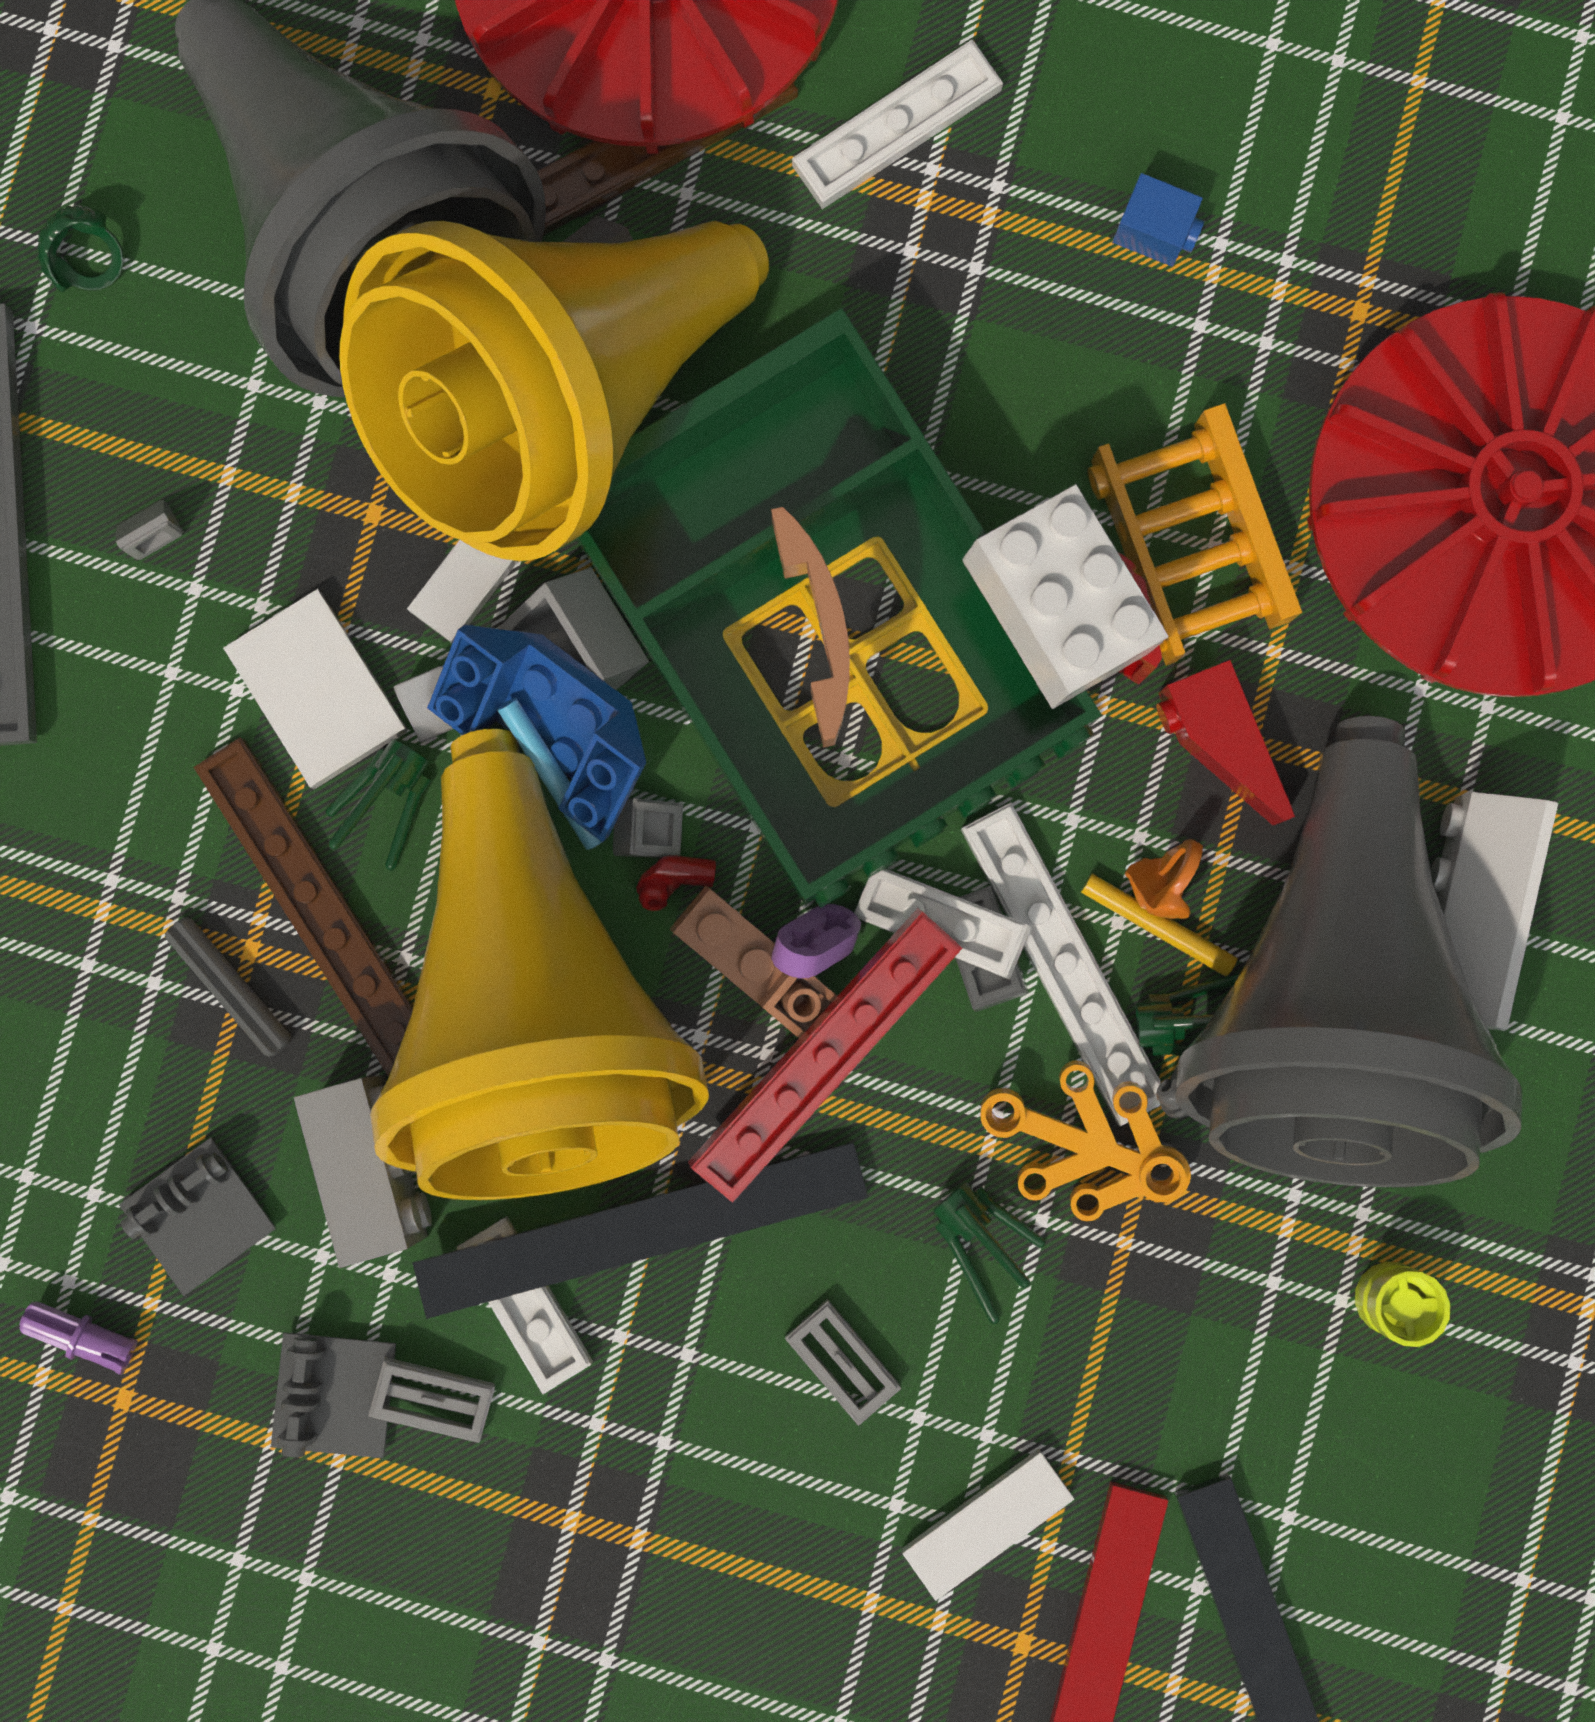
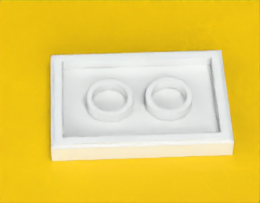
M318 589L223 648L312 789L318 788L388 744L392 738L396 739L408 731L324 595Z

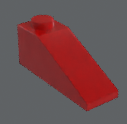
M1230 660L1171 683L1159 692L1162 701L1156 704L1159 719L1168 734L1175 732L1178 742L1183 748L1271 825H1276L1295 817Z

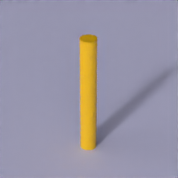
M1092 873L1081 890L1082 894L1226 977L1237 962L1238 958L1174 920L1149 914L1147 910L1139 906L1136 898Z

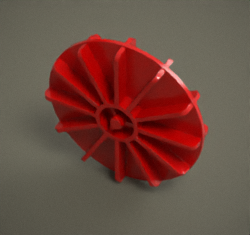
M455 0L466 34L479 59L492 77L511 97L530 112L547 121L553 131L561 135L570 132L577 136L609 144L646 147L647 154H659V148L663 145H674L702 139L727 130L738 123L744 129L753 124V115L772 103L797 79L810 61L817 59L822 50L821 44L833 21L839 0Z
M1503 292L1489 293L1485 298L1449 305L1419 317L1387 337L1354 369L1336 394L1324 417L1316 440L1310 468V516L1307 518L1308 530L1313 531L1315 546L1323 570L1336 596L1346 609L1343 615L1349 622L1354 620L1363 632L1388 655L1407 668L1421 674V679L1430 683L1438 682L1458 690L1501 697L1539 696L1562 692L1590 683L1595 680V306L1584 311L1555 301L1541 298L1505 296Z

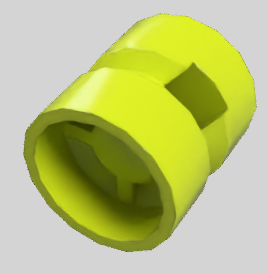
M1383 1262L1372 1266L1361 1276L1355 1289V1305L1360 1318L1369 1328L1403 1346L1420 1347L1432 1343L1444 1332L1450 1319V1302L1445 1289L1435 1278L1402 1263Z

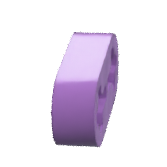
M827 904L822 908L817 906L779 930L772 951V962L781 972L792 977L810 978L816 976L853 951L861 922L857 915L843 906Z

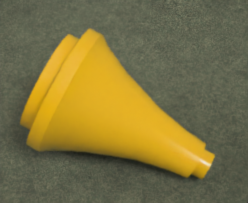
M446 221L424 222L393 234L377 242L366 251L356 265L346 292L344 323L340 339V372L346 402L358 435L376 468L392 490L414 513L432 527L446 535L463 541L481 552L501 559L526 561L545 557L578 538L591 527L605 504L613 473L631 436L677 370L710 336L745 310L755 300L758 288L766 280L769 271V260L765 246L758 235L747 226L742 224L727 225L718 221L702 223L667 235L624 243L528 242L489 235L462 224Z
M483 729L464 734L451 744L450 749L453 763L445 768L441 776L442 839L437 904L412 1015L388 1081L370 1113L375 1153L380 1160L391 1166L417 1172L418 1186L426 1193L460 1200H497L544 1195L601 1183L635 1172L670 1154L677 1147L680 1140L677 1126L691 1119L706 1105L709 1093L702 1057L677 1034L633 977L577 882L547 809L535 765L528 756L520 753L518 742L513 734L502 729Z

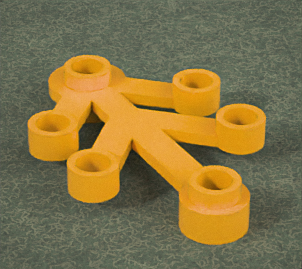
M1075 1060L1066 1063L1060 1071L1059 1080L1065 1094L1072 1097L1087 1131L1025 1107L1021 1096L1011 1089L998 1088L992 1090L984 1097L981 1103V1122L990 1134L1000 1138H1007L1022 1131L1075 1152L1073 1155L1046 1166L1040 1163H1029L1020 1169L1017 1178L1020 1193L1029 1200H1041L1050 1193L1051 1189L1107 1166L1129 1174L1100 1188L1090 1183L1076 1186L1070 1195V1205L1073 1214L1082 1221L1096 1220L1102 1215L1104 1210L1140 1195H1144L1155 1202H1169L1180 1197L1189 1186L1191 1171L1187 1159L1176 1148L1161 1145L1146 1110L1148 1105L1146 1093L1142 1086L1136 1082L1126 1081L1120 1083L1113 1091L1112 1102L1116 1112L1121 1117L1128 1119L1140 1152L1116 1142L1093 1089V1072L1089 1065L1082 1061ZM1079 1070L1087 1075L1088 1079L1084 1086L1073 1088L1066 1083V1078L1072 1071ZM1132 1091L1139 1094L1140 1102L1136 1107L1126 1109L1119 1104L1120 1097L1125 1092ZM997 1102H1009L1014 1108L1012 1115L1008 1118L996 1117L992 1112V1108ZM1158 1164H1167L1172 1168L1171 1175L1165 1180H1156L1151 1176L1153 1167ZM1037 1173L1045 1178V1184L1040 1189L1032 1190L1025 1186V1178L1030 1174ZM1091 1194L1098 1199V1203L1091 1210H1082L1077 1206L1079 1197Z

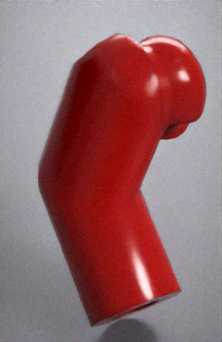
M678 855L662 857L643 873L638 881L636 889L639 894L640 904L647 910L658 911L667 906L669 896L682 884L712 888L715 878L716 861Z

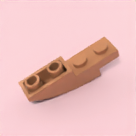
M707 886L703 888L670 927V930L798 1038L806 1032L837 997L814 976L810 978H796L781 972L774 966L771 959L775 943Z

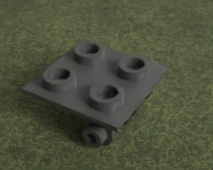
M212 1137L119 1204L127 1216L120 1222L125 1233L132 1239L141 1235L183 1296L194 1290L276 1229V1226Z
M284 1332L271 1447L282 1448V1455L287 1457L305 1456V1451L384 1458L388 1421L368 1417L384 1357L395 1359L396 1343ZM386 1395L385 1405L390 1406L391 1396Z

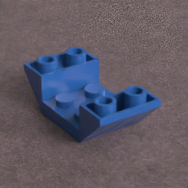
M463 625L456 633L427 709L461 735L487 729L495 722H498L510 731L497 708L508 700L517 698L564 774L572 779L558 809L603 843L609 837L646 764L632 702L542 634Z

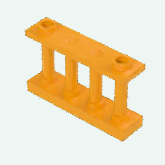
M1225 403L1203 411L1194 425L1196 431L1192 432V438L1118 464H1116L1110 445L1106 444L1098 447L1091 461L1093 466L1088 468V477L1092 490L1098 500L1105 498L1124 553L1136 565L1135 573L1145 579L1151 608L1169 636L1160 644L1166 666L1177 662L1185 654L1181 642L1183 639L1254 614L1258 618L1265 617L1270 630L1290 623L1302 613ZM1197 459L1201 463L1208 462L1215 481L1211 483L1210 490L1135 515L1124 486L1125 484ZM1218 511L1221 515L1227 514L1234 533L1230 535L1228 542L1154 567L1143 536ZM1236 562L1239 566L1246 565L1253 584L1248 589L1249 593L1173 619L1162 588Z

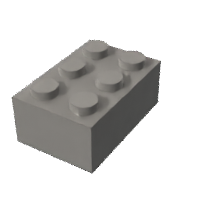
M384 1075L360 1078L294 1097L339 1268L408 1249L427 1238L426 1227L432 1225L431 1211L425 1194L423 1192L416 1194L411 1175L413 1171L391 1166L380 1160L375 1153L370 1113L386 1084Z

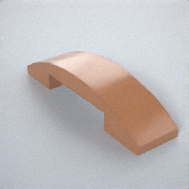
M783 507L771 509L772 524L785 579L808 574L831 678L811 682V695L823 748L833 746L836 743L842 726L849 685L850 655L844 612L831 573L810 536Z

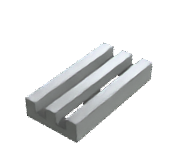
M828 1299L819 1305L816 1311L804 1318L801 1324L785 1335L786 1341L858 1426L902 1389L899 1382ZM827 1318L884 1385L879 1392L872 1387L822 1328L820 1323ZM809 1332L868 1401L860 1407L802 1339Z
M384 1357L368 1417L480 1443L495 1384ZM392 1375L478 1395L480 1398L479 1402L476 1403L392 1383L390 1379ZM386 1395L472 1415L474 1420L472 1425L385 1405L384 1401Z

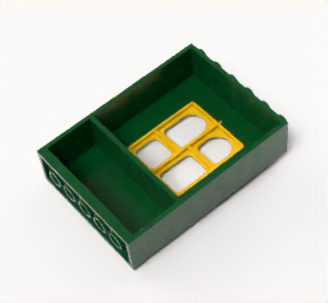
M842 308L633 435L613 473L608 495L599 516L588 530L576 538L805 906L816 900L820 908L848 892L850 886L846 880L863 870L867 877L870 878L896 862L899 855L895 849L911 840L915 848H918L944 832V829L948 827L944 819L956 811H959L963 819L992 802V799L997 796L993 788L1004 781L1013 789L1040 772L1039 770L1046 765L1042 758L1049 753L1054 752L1059 760L1081 747L1089 738L1095 735L1090 727L1102 716L1086 690L1054 709L1049 705L962 561L974 542L986 535L984 529ZM783 507L797 520L819 550L832 578L865 558L876 559L904 603L903 609L899 614L858 639L852 640L848 638L850 667L846 705L852 702L860 704L876 727L882 741L881 757L876 768L866 777L855 781H840L827 775L817 764L803 740L804 732L818 723L813 700H810L796 710H785L742 644V637L745 632L790 605L798 606L803 611L823 643L808 574L786 579L784 577L772 524L771 509ZM914 631L921 632L926 636L952 677L959 693V708L954 719L943 729L932 733L915 732L905 727L896 718L866 670L867 660Z

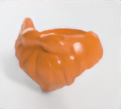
M1188 839L1179 846L1167 851L1162 858H1143L1141 861L1131 864L1126 870L1125 876L1130 881L1139 906L1153 916L1169 919L1188 918L1191 912L1189 906L1182 899L1183 891L1188 886L1199 866L1203 846L1194 839Z

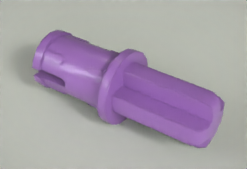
M38 1301L30 1303L23 1313L19 1324L20 1331L23 1334L65 1350L66 1358L72 1360L75 1356L111 1369L119 1375H122L134 1354L131 1353V1350L134 1351L138 1342L136 1339L127 1338L93 1324L92 1317L89 1315H85L80 1319Z

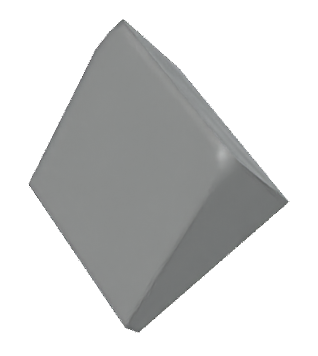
M160 500L118 525L116 528V543L121 550L136 560H142L182 536L184 531L169 505L164 500Z
M443 666L393 687L421 743L453 729L427 709Z
M628 799L614 825L613 854L615 856L662 858L667 855L680 856L683 803Z

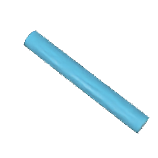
M512 698L499 706L497 711L526 756L534 763L536 772L557 805L560 806L570 782L517 698ZM564 814L586 850L592 849L601 843L596 837Z

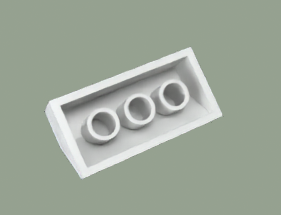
M1470 792L1455 797L1454 803L1447 805L1440 826L1441 835L1446 836L1442 857H1437L1434 860L1430 872L1465 980L1488 1029L1507 1030L1558 803L1549 800Z

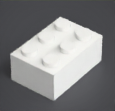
M1077 485L1070 487L980 537L974 542L962 560L1052 709L1148 655L1169 637Z

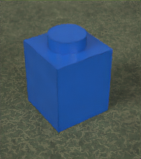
M1141 173L1112 243L1173 267L1181 249L1191 253L1205 222L1195 217L1203 198Z

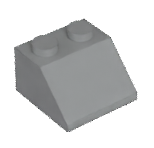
M592 567L545 582L498 628L544 635L615 690L649 662Z

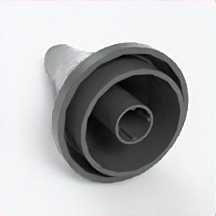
M190 0L180 10L175 23V33L179 41V60L198 90L224 147L244 227L247 267L244 282V305L248 324L255 339L279 371L293 383L314 393L345 397L339 355L346 292L357 263L366 251L377 242L411 226L429 221L458 223L489 235L528 242H542L546 217L545 194L542 182L536 168L528 157L496 124L473 113L453 109H436L395 98L330 68L285 37L254 8L241 0Z
M1353 717L1337 725L1335 743L1326 747L1320 755L1311 804L1289 875L1243 971L1205 1029L1180 1056L1175 1099L1180 1109L1188 1116L1209 1127L1208 1138L1214 1149L1236 1162L1255 1169L1296 1179L1362 1187H1415L1452 1182L1471 1175L1479 1168L1480 1153L1506 1145L1520 1133L1522 1122V1087L1503 1061L1469 991L1432 883L1420 810L1416 755L1405 747V729L1398 722L1383 717Z

